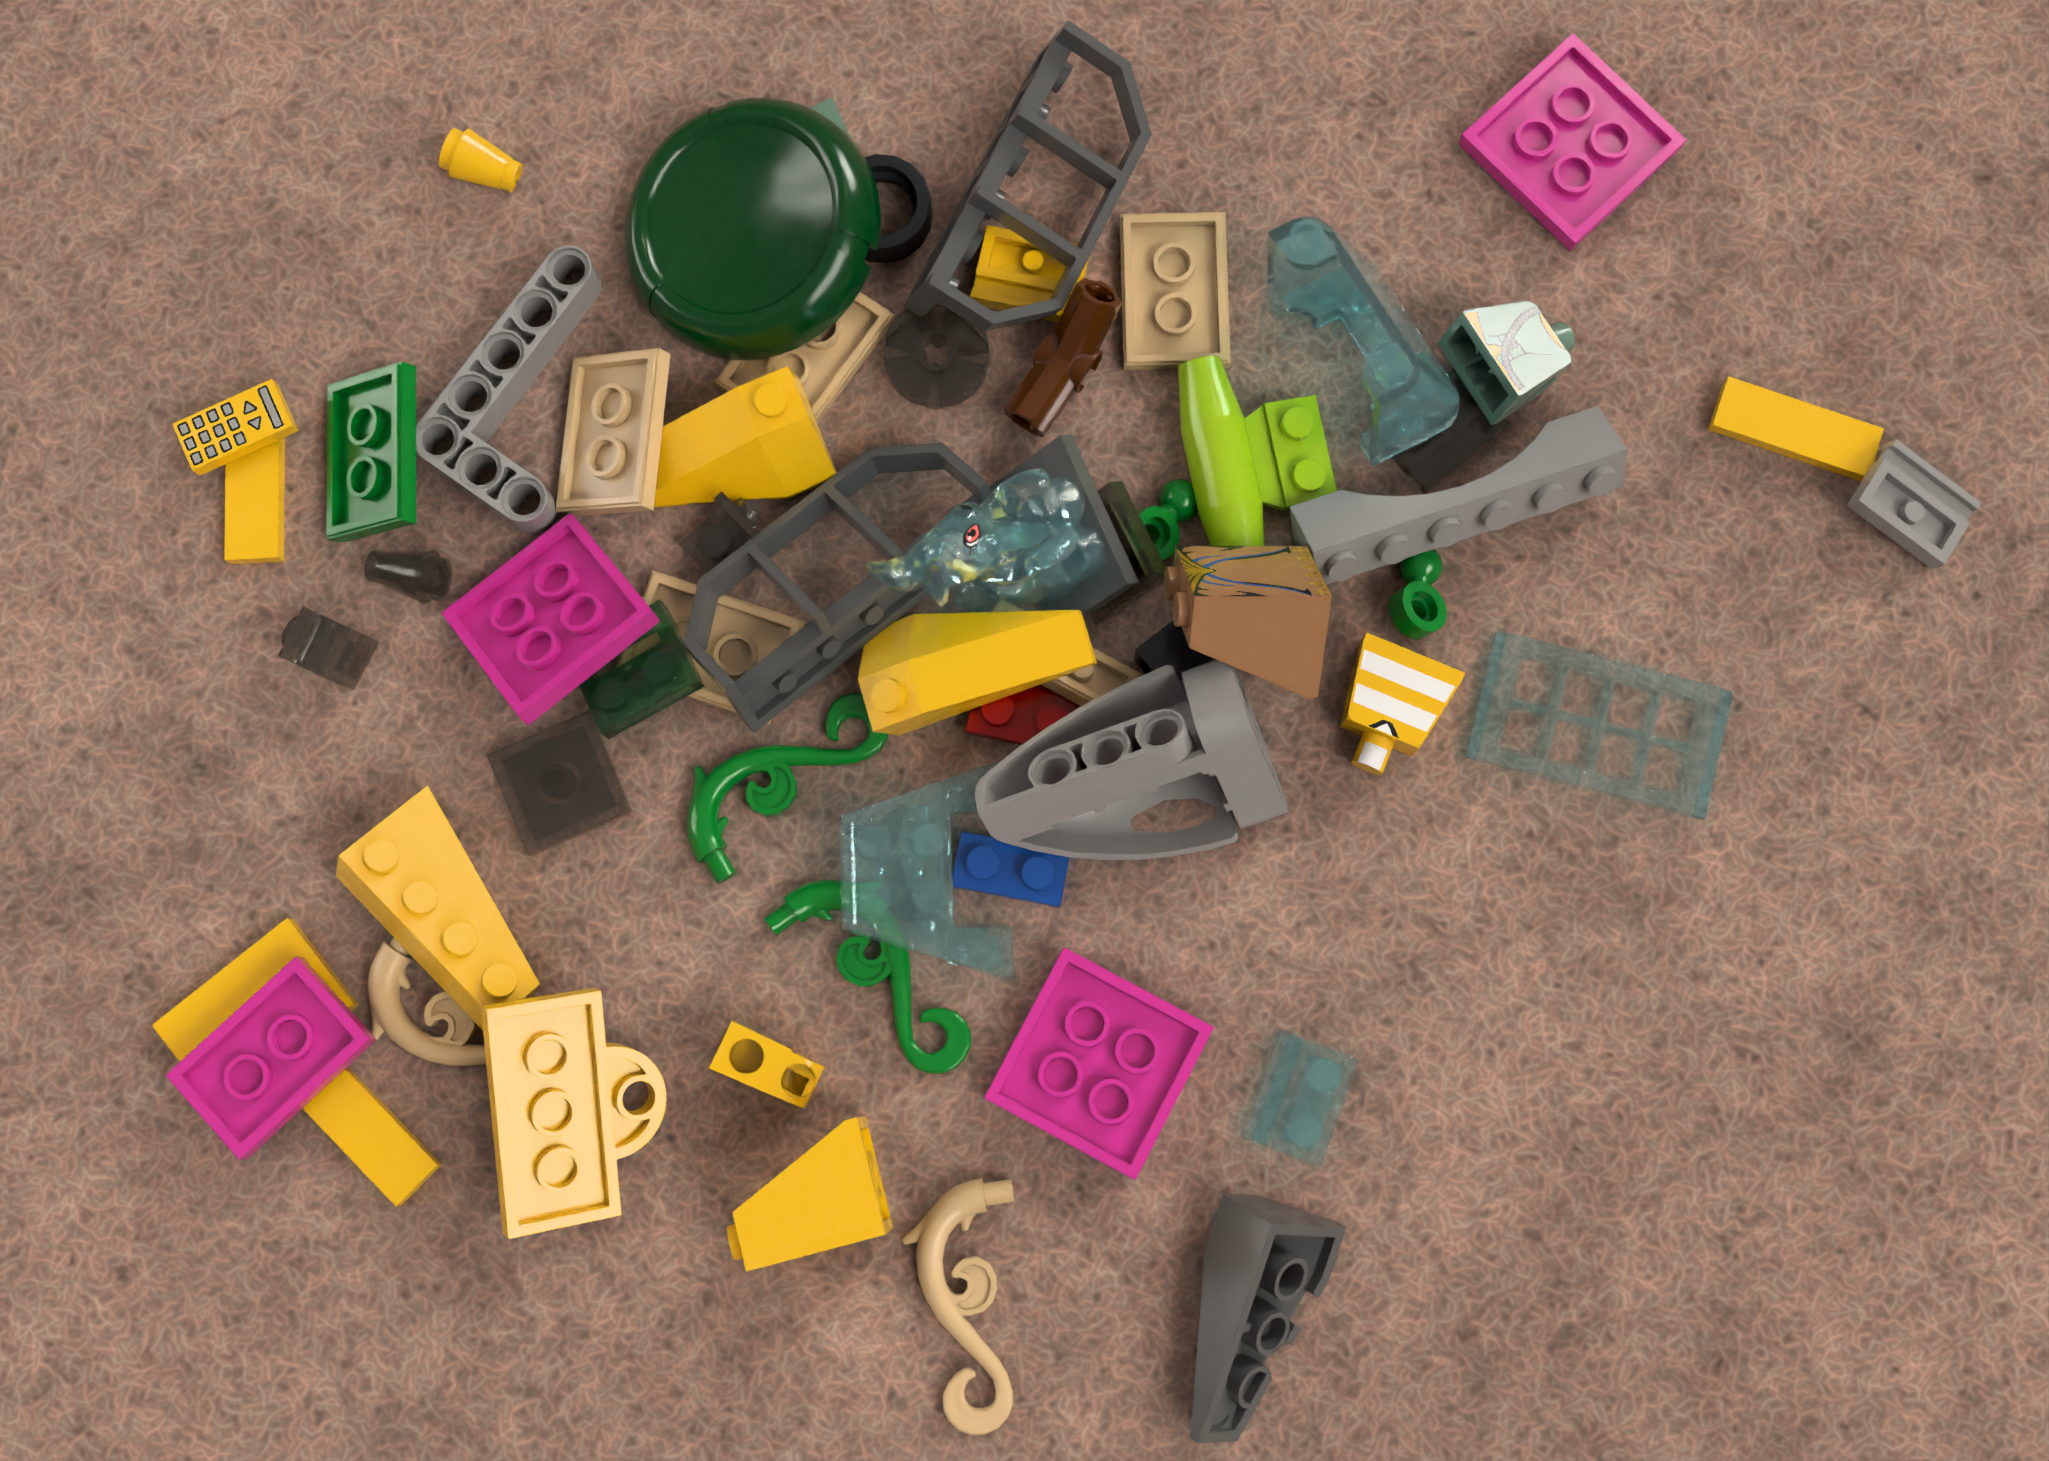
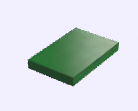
M400 361L327 386V540L348 542L416 524V366Z

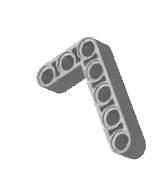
M571 245L556 248L546 257L416 425V452L435 472L526 534H540L546 532L554 525L558 517V513L555 512L556 499L538 478L487 444V441L594 304L601 292L602 282L589 255L583 249ZM575 271L585 272L578 283L573 285L563 284L565 278L570 273ZM544 312L552 313L550 320L545 325L531 327L533 319L538 314ZM520 354L517 363L513 367L499 369L501 360L507 355ZM480 395L487 396V400L481 409L475 412H466L469 402L474 397ZM447 437H454V443L450 450L441 455H434V449L439 441ZM497 467V473L491 482L484 485H476V479L483 469ZM531 496L540 497V504L533 513L519 515V507L526 498Z

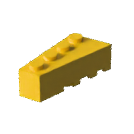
M428 785L338 856L336 877L482 1031L481 1006L535 996L540 986L538 979Z

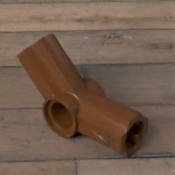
M1083 278L1076 284L1058 324L1050 329L1037 349L1033 358L1032 369L1004 408L1005 415L1014 423L1031 434L1043 438L1074 391L1079 393L1083 390L1085 386L1081 382L1090 369L1095 371L1098 368L1103 357V351L1099 349L1123 302L1118 298L1114 288L1102 281H1093Z

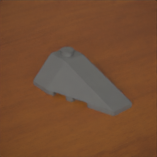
M1222 1195L1219 1207L1213 1218V1225L1204 1254L1190 1438L1195 1442H1235L1239 1439L1272 1381L1271 1372L1264 1364L1270 1354L1276 1352L1285 1341L1292 1345L1301 1330L1300 1327L1290 1321L1293 1313L1306 1291L1319 1298L1329 1281L1346 1230L1344 1225L1262 1196Z

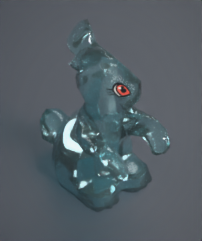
M1035 468L1022 471L1002 482L980 505L974 502L959 503L947 510L937 523L905 555L888 561L868 562L865 567L882 584L894 591H909L915 585L922 582V589L941 607L948 602V588L954 585V601L968 611L982 612L993 610L1001 600L1010 603H1037L1062 598L1078 584L1097 574L1106 564V555L1103 551L1104 542L1099 539L1098 532L1081 524L1085 500L1081 495L1079 487L1074 484L1069 476H1062L1051 482L1050 475L1044 469Z

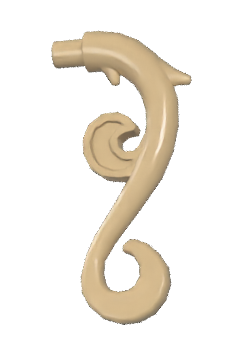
M394 937L390 943L384 941L370 966L367 982L369 1004L371 1007V1034L378 1040L380 1035L385 1032L394 1043L405 1051L429 1062L448 1066L486 1065L485 1046L468 1044L478 1025L446 992L434 995L425 1006L424 1019L427 1026L434 1027L440 1020L448 1022V1032L445 1036H432L412 1022L404 1010L400 995V986L405 990L410 988L405 969L412 958Z
M978 1178L952 1187L936 1200L915 1228L902 1238L904 1245L917 1243L915 1256L918 1279L924 1297L937 1320L993 1379L996 1390L995 1399L991 1405L985 1408H975L965 1399L964 1390L969 1380L976 1377V1370L970 1367H965L955 1373L944 1390L943 1411L948 1421L958 1431L972 1436L986 1435L998 1429L1009 1417L1013 1406V1389L1005 1368L965 1317L984 1312L994 1302L998 1289L997 1273L989 1261L979 1256L965 1257L956 1263L951 1271V1275L953 1278L966 1280L967 1289L963 1293H954L948 1286L944 1275V1249L949 1234L959 1223L961 1224V1229L967 1231L976 1214L988 1212L987 1206L1015 1202L1012 1179L984 1183L983 1178Z

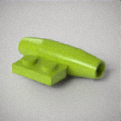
M1219 356L1198 357L1183 362L1178 366L1181 436L1198 516L1210 546H1264L1263 505L1281 510V512L1290 511V506L1337 491L1316 395L1264 403L1244 418Z

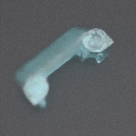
M1302 216L1268 231L1267 299L1278 319L1281 321L1289 317V313H1301L1310 317L1312 324L1318 329L1340 318L1366 358L1363 363L1362 380L1374 401L1370 405L1372 424L1360 436V447L1372 466L1450 427L1454 423L1459 410L1460 395L1457 387L1375 264L1325 221L1316 217Z

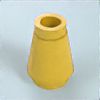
M453 128L449 132L442 146L438 162L440 168L449 171L450 178L499 190L503 189L509 193L513 192L516 181L519 180L523 171L522 163L514 160L470 128L464 132Z

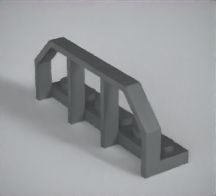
M1069 20L1043 47L904 305L905 308L922 318L937 304L942 308L950 309L984 332L1051 317L1063 309L1152 135L1133 70L1128 60ZM1071 52H1074L1112 79L1130 139V144L1117 168L1046 121L1051 107L1046 105L1045 101L1050 91L1057 93L1070 75L1073 66L1066 61ZM1027 136L1106 188L1077 246L1004 199L1006 193L999 189L1006 174L1012 178L1024 162L1028 149L1023 147L1022 144ZM983 218L987 220L993 218L1066 266L1050 300L993 312L957 289L960 280L954 277L953 274L960 261L967 264L978 249L983 236L976 231Z
M943 443L867 449L698 580L683 644L693 659L723 690L741 720L755 733L864 647L875 636L897 621L1007 534L1006 526L988 482ZM945 469L973 494L967 500L958 504L935 526H932L925 533L916 537L903 550L847 499L880 473ZM961 505H968L972 510H964ZM834 509L888 561L880 568L871 572L866 579L838 601L830 604L823 612L770 558ZM977 523L980 527L981 539L977 544V552L974 546V555L973 547L969 555L970 548L963 544V536L970 526ZM758 568L810 623L794 635L788 637L778 648L751 669L743 672L737 680L733 681L706 650L718 598Z

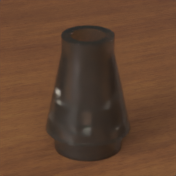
M373 550L365 561L364 573L368 581L379 583L422 604H427L432 600H442L448 593L451 585V564L448 559L441 558L439 553L434 550L391 552Z

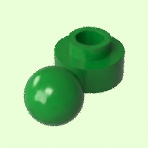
M1185 479L1169 481L1159 492L1158 506L1136 510L1127 517L1123 526V542L1126 550L1135 560L1142 563L1161 561L1169 558L1175 552V546H1178L1179 543L1177 522L1187 521L1198 512L1190 481ZM1144 530H1145V531L1148 533V535H1149V542H1148V543H1147V541H1146V539H1145V536H1144Z
M1435 549L1419 553L1399 562L1400 575L1407 585L1396 591L1389 602V612L1394 625L1402 634L1415 640L1424 639L1442 628L1447 617L1443 598L1431 586L1438 580L1443 568L1442 559Z

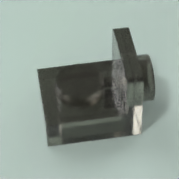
M721 491L714 498L718 508L679 543L680 547L705 573L709 572L760 533L757 526L763 522L762 519L741 497L733 503Z

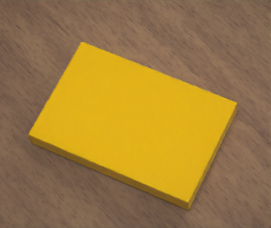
M286 918L152 1026L180 1062L296 956L303 957L351 1011L359 1004L294 919Z

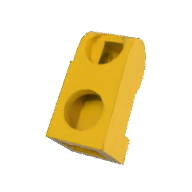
M733 1020L709 1069L806 1109L825 1067L792 1051V1049L784 1046V1044Z

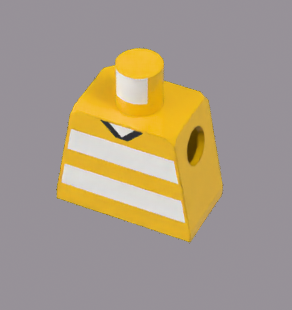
M1366 632L1356 650L1340 724L1341 728L1361 736L1351 763L1363 771L1382 775L1392 749L1409 756L1414 755L1424 743L1462 682L1465 672Z

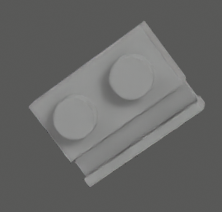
M1894 439L1883 445L1880 450L1882 454L1876 462L1872 463L1847 506L1929 568L1935 569L1946 564L1970 524V521H1968L1973 511L1980 507L1981 502L1899 440Z

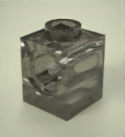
M302 607L298 616L292 618L283 631L281 639L283 646L278 656L332 682L355 690L380 642L308 608Z

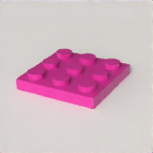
M1572 33L1461 135L1458 144L1571 252L1680 151L1687 140Z
M571 512L441 613L517 716L527 726L660 622L652 609Z
M1064 947L984 1099L1136 1180L1214 1027Z

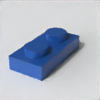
M961 831L951 887L1060 908L1070 858L1032 851L1003 843L994 837Z

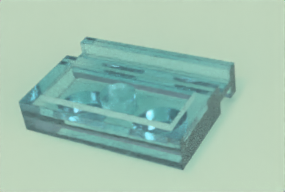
M1280 1030L1241 1137L1321 1167L1359 1059Z

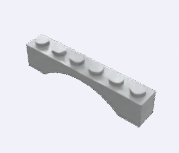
M1599 406L1592 407L1547 422L1535 440L1515 459L1491 474L1459 487L1429 494L1408 496L1367 495L1339 490L1290 506L1292 539L1295 546L1308 547L1326 585L1345 581L1363 572L1388 564H1397L1419 553L1439 547H1448L1458 541L1491 530H1500L1509 524L1543 513H1552L1561 507L1594 496H1603L1613 490L1624 487L1627 449Z

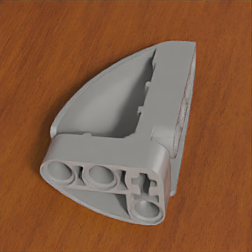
M1213 660L1181 672L1183 679L1181 681L1175 668L1171 665H1165L1107 692L1051 724L1019 746L989 770L975 787L977 813L990 835L996 840L1032 851L1069 858L1096 860H1144L1214 849L1237 841L1238 831L1235 821L1238 822L1241 829L1287 814L1289 809L1235 667L1218 660ZM1198 798L1216 807V816L1204 824L1171 832L1133 831L1130 823L1134 815L1164 800Z

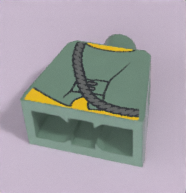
M1530 301L1463 311L1437 344L1490 424L1494 425L1544 393L1571 365V356L1568 352L1572 350L1575 339L1574 333L1568 324L1556 322L1549 325L1536 304Z

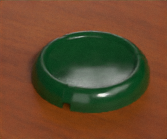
M776 98L738 99L729 101L725 105L716 108H708L689 118L672 131L654 150L636 180L630 196L625 222V250L631 279L638 295L652 316L657 318L664 329L673 337L696 351L728 360H757L784 354L812 341L826 331L843 315L861 291L871 270V267L864 262L868 248L877 250L881 228L879 194L872 171L860 149L842 129L817 111L802 104Z

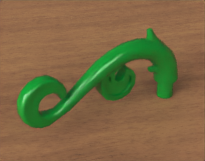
M851 693L838 698L831 704L825 720L826 736L833 742L839 740V729L846 720L858 718L866 724L868 729L867 738L853 749L771 745L753 748L734 755L716 766L708 775H706L701 766L694 768V787L686 820L687 835L698 863L705 862L717 884L725 882L736 874V870L724 852L727 844L722 838V833L728 823V818L724 816L718 819L720 805L726 794L735 784L752 774H769L771 782L766 788L759 787L754 781L748 782L746 801L753 812L767 818L779 816L791 807L797 797L798 784L790 769L791 766L853 764L871 758L882 750L888 739V734L872 731L862 694Z
M823 879L806 883L783 896L786 902L764 918L776 936L798 920L804 923L811 917H818L825 921H831L833 917L829 911L832 910L844 911L856 916L874 932L880 943V956L876 959H868L864 955L865 948L871 943L869 937H849L839 946L836 956L838 970L848 982L858 987H872L889 976L898 1043L907 1060L915 1069L928 1074H943L955 1069L965 1060L971 1047V1032L967 1021L958 1012L947 1008L935 1007L924 1010L920 1015L919 1021L922 1024L933 1022L944 1029L946 1041L939 1051L934 1053L924 1052L913 1039L910 956L905 937L895 917L881 900L872 895L882 887L880 881L849 882Z

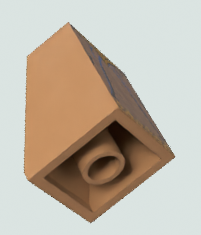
M1175 546L1174 567H1166L1164 571L1165 600L1173 601L1174 625L1182 626L1189 648L1306 698H1318L1332 595L1308 547Z

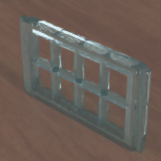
M1496 631L1465 758L1703 820L1706 819L1733 692L1724 690L1721 687L1517 634ZM1522 658L1556 667L1547 706L1513 697ZM1568 670L1603 679L1594 718L1560 709ZM1615 682L1650 691L1641 730L1607 722ZM1662 695L1697 703L1688 743L1654 734ZM1510 707L1544 716L1536 755L1501 747ZM1557 720L1591 728L1583 768L1548 759ZM1604 732L1639 741L1630 780L1595 771ZM1651 744L1686 753L1677 793L1642 784Z

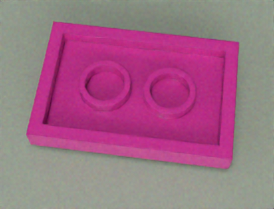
M296 956L165 1076L239 1160L248 1159L377 1039L303 957Z

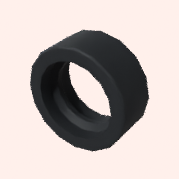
M874 154L867 156L865 159L872 171L875 183H894L902 187L910 195L913 204L912 217L907 225L897 232L884 236L880 235L877 250L868 248L866 261L891 263L907 258L924 243L931 230L933 212L931 196L925 178L913 164L894 155Z

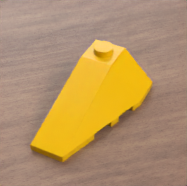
M789 366L740 385L663 426L654 508L708 502L734 503L739 502V500L765 498L771 500L790 499L821 486L837 473L801 381Z
M1080 610L912 614L893 622L864 645L858 682L872 731L901 735L1095 665L1097 661Z

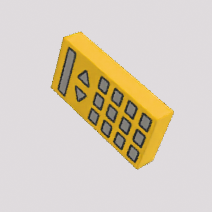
M273 379L172 424L192 471L199 476L299 431L283 393Z

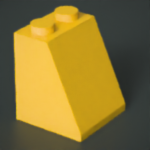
M866 1116L855 1117L842 1122L732 1212L735 1224L727 1226L728 1241L734 1260L743 1259L746 1272L882 1236L893 1229Z

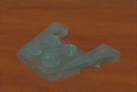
M1000 761L844 814L839 818L842 930L909 951L913 950L946 960V962L954 965H962L985 972L997 978H1014L1012 927L957 928L954 924L951 814H978L975 787L978 781Z

